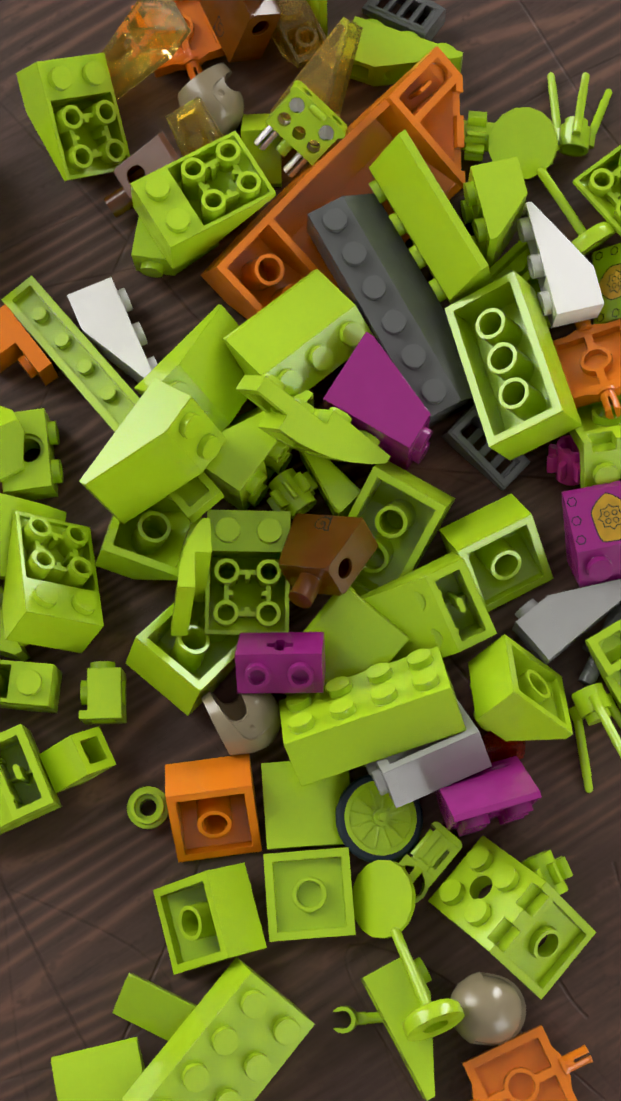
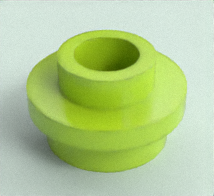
M151 786L142 787L133 792L127 803V813L132 823L142 829H154L162 825L169 815L165 794L158 788ZM149 800L154 801L156 804L155 813L151 816L143 815L141 811L143 803Z

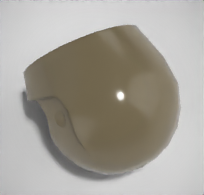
M224 63L213 65L199 73L181 89L177 96L182 117L189 130L207 139L217 140L235 131L244 114V99L241 92L234 91L226 85L232 71Z
M211 691L201 697L230 756L250 754L265 749L274 741L279 733L281 726L279 704L271 693H239L237 699L230 703L222 702Z
M476 972L459 982L451 994L450 999L457 1000L465 1014L463 1020L454 1028L470 1044L500 1045L514 1038L520 1032L525 1022L526 1004L519 988L505 977Z

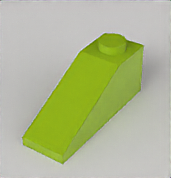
M399 957L362 977L360 980L379 1013L419 1093L424 1100L428 1101L435 1097L433 1037L423 1041L412 1042L408 1041L403 1030L404 1020L421 1005L403 962ZM418 957L414 959V963L431 1000V992L426 983L432 981L422 959Z

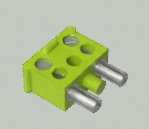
M296 80L290 89V93L269 115L266 120L268 126L255 139L254 143L258 146L274 129L269 137L260 145L259 149L265 150L280 135L283 139L275 148L282 156L285 157L293 148L297 151L293 158L284 166L283 170L285 173L303 157L288 174V176L294 177L307 162L313 166L338 138L343 139L348 128L347 124L302 81ZM281 113H288L291 119L283 118ZM296 127H303L305 129V133L298 132L296 130ZM316 140L320 146H313L310 141Z

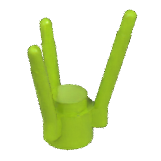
M552 72L547 75L551 117L558 134V145L561 146L558 151L567 156H584L588 153L589 149L594 148L597 131L612 95L611 89L605 90L589 127L588 120L583 118L590 77L587 72L582 74L575 116L567 117L562 125L555 75Z
M602 683L592 684L573 693L571 697L575 706L568 709L574 723L581 773L587 793L593 791L583 725L584 719H586L589 726L602 722L614 748L621 758V738L610 719L612 716L621 729V712L617 708L611 693H606Z

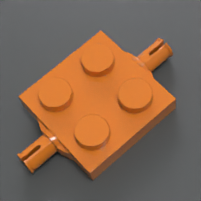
M148 0L131 6L133 17L156 78L179 70H186L191 80L203 71L201 65L204 62L225 55L200 4L201 0Z
M590 319L575 322L577 330L566 337L553 340L576 409L601 401L606 418L614 419L611 406H613L618 418L621 416V406L617 397L621 394V319L606 324L593 325Z
M538 1025L461 1063L471 1082L473 1099L470 1101H578L572 1090L570 1072L593 1063L592 1057L587 1054L589 1051L585 1044L561 1056L552 1047L543 1026Z

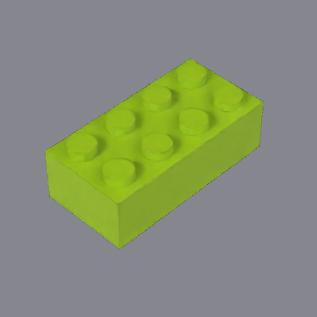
M513 271L444 308L486 440L491 449L511 461L582 426L536 291L518 273Z
M438 646L431 649L415 650L407 657L390 663H377L366 671L350 677H336L324 685L323 693H291L286 699L279 701L284 747L301 786L466 731L456 695Z
M236 957L122 1099L123 1101H255L315 1024L295 1004Z

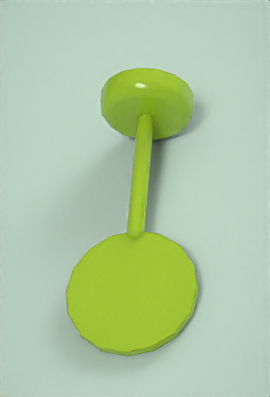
M530 107L514 108L502 114L494 123L488 138L489 154L492 161L518 156L524 179L539 176L578 234V237L571 241V243L583 256H586L612 237L616 231L607 221L600 222L586 230L546 169L552 164L558 150V134L553 122L543 112Z
M376 860L367 864L357 875L352 888L354 918L362 931L371 937L384 939L392 937L421 1005V1007L410 1013L403 1022V1030L408 1041H423L440 1035L460 1023L465 1014L460 1003L455 999L445 998L431 1002L402 935V931L409 924L415 910L416 893L412 878L406 869L395 861Z

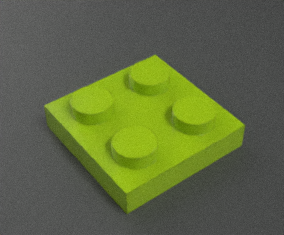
M349 847L263 854L269 942L356 935Z

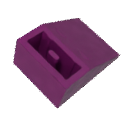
M517 756L492 762L491 767L435 791L445 828L448 831L457 830L458 836L462 837L482 831L483 828L487 827V824H490L492 819L498 818L499 824L504 825L521 820L524 816L529 815V812L534 811L532 805L541 799L542 796Z

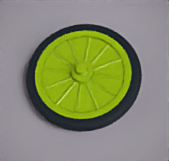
M367 774L354 780L343 791L336 808L337 831L343 844L349 847V851L358 858L370 863L376 860L397 861L414 848L421 835L423 827L422 807L419 799H416L396 808L388 793L382 796L379 794L372 775Z

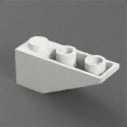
M532 201L526 202L521 218L517 219V229L521 242H527L530 251V255L527 257L528 270L531 278H537L541 290V292H538V300L544 316L548 315L551 328L597 318L604 305V300L594 266Z
M112 277L67 295L83 334L100 354L139 383L158 365L154 356L146 358L141 347L148 344L139 321L131 324L127 312L133 310L125 288L116 289Z

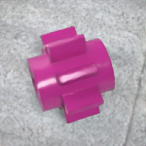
M566 435L557 441V445H549L546 471L547 473L556 472L555 476L558 482L574 486L580 484V451L571 435Z

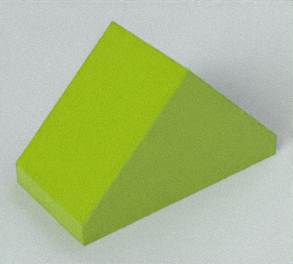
M243 114L241 140L272 187H282V155L275 148L282 140V137L278 135L265 150L259 149L260 145L274 131L272 129L258 146L254 143L255 139L268 126L266 120L270 114Z

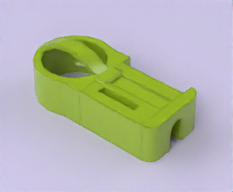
M433 822L430 825L435 830L429 829L410 852L413 857L411 858L406 854L398 863L404 868H414L409 874L413 883L420 874L422 875L424 882L422 883L420 893L415 897V904L425 897L429 887L462 848V842L439 822Z

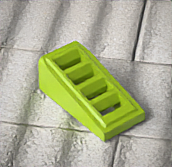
M299 451L302 462L319 486L318 490L333 516L347 517L361 490L329 459Z

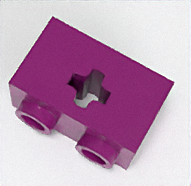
M324 632L240 633L235 652L237 694L323 693L326 673Z

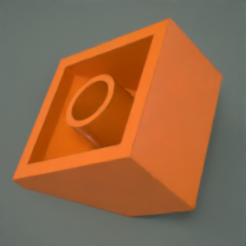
M249 753L165 764V799L178 863L262 851L255 786Z

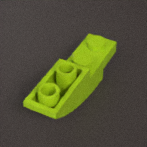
M263 373L262 376L244 375L236 387V390L265 412L258 428L293 449L329 460L363 464L387 463L391 457L379 447L380 441L374 435L355 428L351 424L352 418L347 413L336 407H330L329 410L315 409L306 401L297 397H291L284 391L285 384L268 373Z

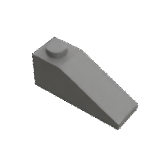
M621 579L547 595L539 603L533 598L515 613L518 620L515 622L512 631L536 658L548 665L608 615L616 606L621 604Z

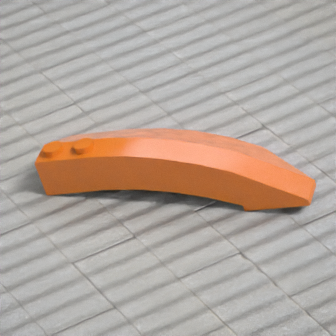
M438 46L434 47L347 127L348 129L343 139L338 138L313 166L309 164L201 274L203 279L229 306L247 320L314 269H318L340 290L307 232V214L341 196L374 194L368 184L374 180L369 167L398 133L403 130L407 131L448 200L463 188L465 171H461V149L465 147L464 115H460L459 95L463 92V76ZM387 200L382 203L388 215L394 213ZM407 233L401 236L404 243L409 239Z

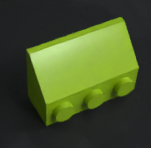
M314 269L223 338V341L245 375L262 376L263 373L273 375L285 384L284 391L291 397H294L311 389L346 362L365 332L373 334L356 305L318 269Z

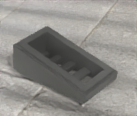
M368 0L362 7L364 14L380 21L385 26L399 31L414 32L420 38L429 41L434 38L444 25L446 18V9L431 0H390L383 9L377 6L381 0ZM397 3L402 5L396 14L391 13ZM409 10L413 12L409 19L403 18ZM420 17L425 19L421 25L416 23Z
M473 405L465 410L441 437L465 460L503 491L529 465L530 461L523 454L513 459V462L500 474L496 468L505 457L498 453L488 462L484 457L492 449L488 446L487 441L478 451L472 446L482 435L485 436L476 405ZM472 424L476 429L466 439L461 433Z

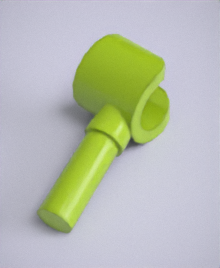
M346 1005L333 1010V1012L346 1011L351 1016L349 1027L333 1028L338 1033L351 1032L357 1025L383 1023L378 1012H357L351 1006Z

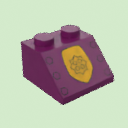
M621 480L561 492L567 562L579 587L621 579Z

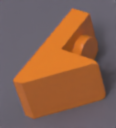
M4 304L0 307V373L18 361L31 379L38 375L45 386L58 377L52 363L7 305Z

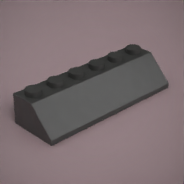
M374 194L341 196L307 214V232L341 292L356 305L375 339L430 412V428L475 404L447 315L411 256L403 239L391 223L382 203H379Z

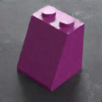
M365 332L323 398V408L329 410L330 407H336L347 413L352 418L351 424L355 428L374 435L380 441L379 447L391 456L388 461L407 471L413 461L417 464L422 461L431 443L428 440L433 432L429 429L431 414L375 337Z

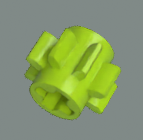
M469 111L468 119L464 120L465 147L461 149L464 150V160L482 161L484 152H489L488 138L494 122H487V112Z
M293 468L287 469L277 475L268 485L272 491L270 492L271 497L266 500L273 511H291L292 519H294L296 513L305 514L317 502L314 498V490L319 486L308 471L302 474L301 472L296 473Z
M551 849L521 861L524 866L544 879L559 895L569 890L565 879L572 877L573 873L565 856L555 859Z

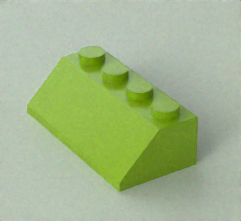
M403 130L398 133L369 167L374 180L368 184L379 203L381 204L387 200L394 211L388 217L399 236L401 237L405 233L408 234L414 244L408 250L419 269L425 266L428 267L434 277L428 283L439 302L447 299L451 305L492 283L490 268L407 131Z

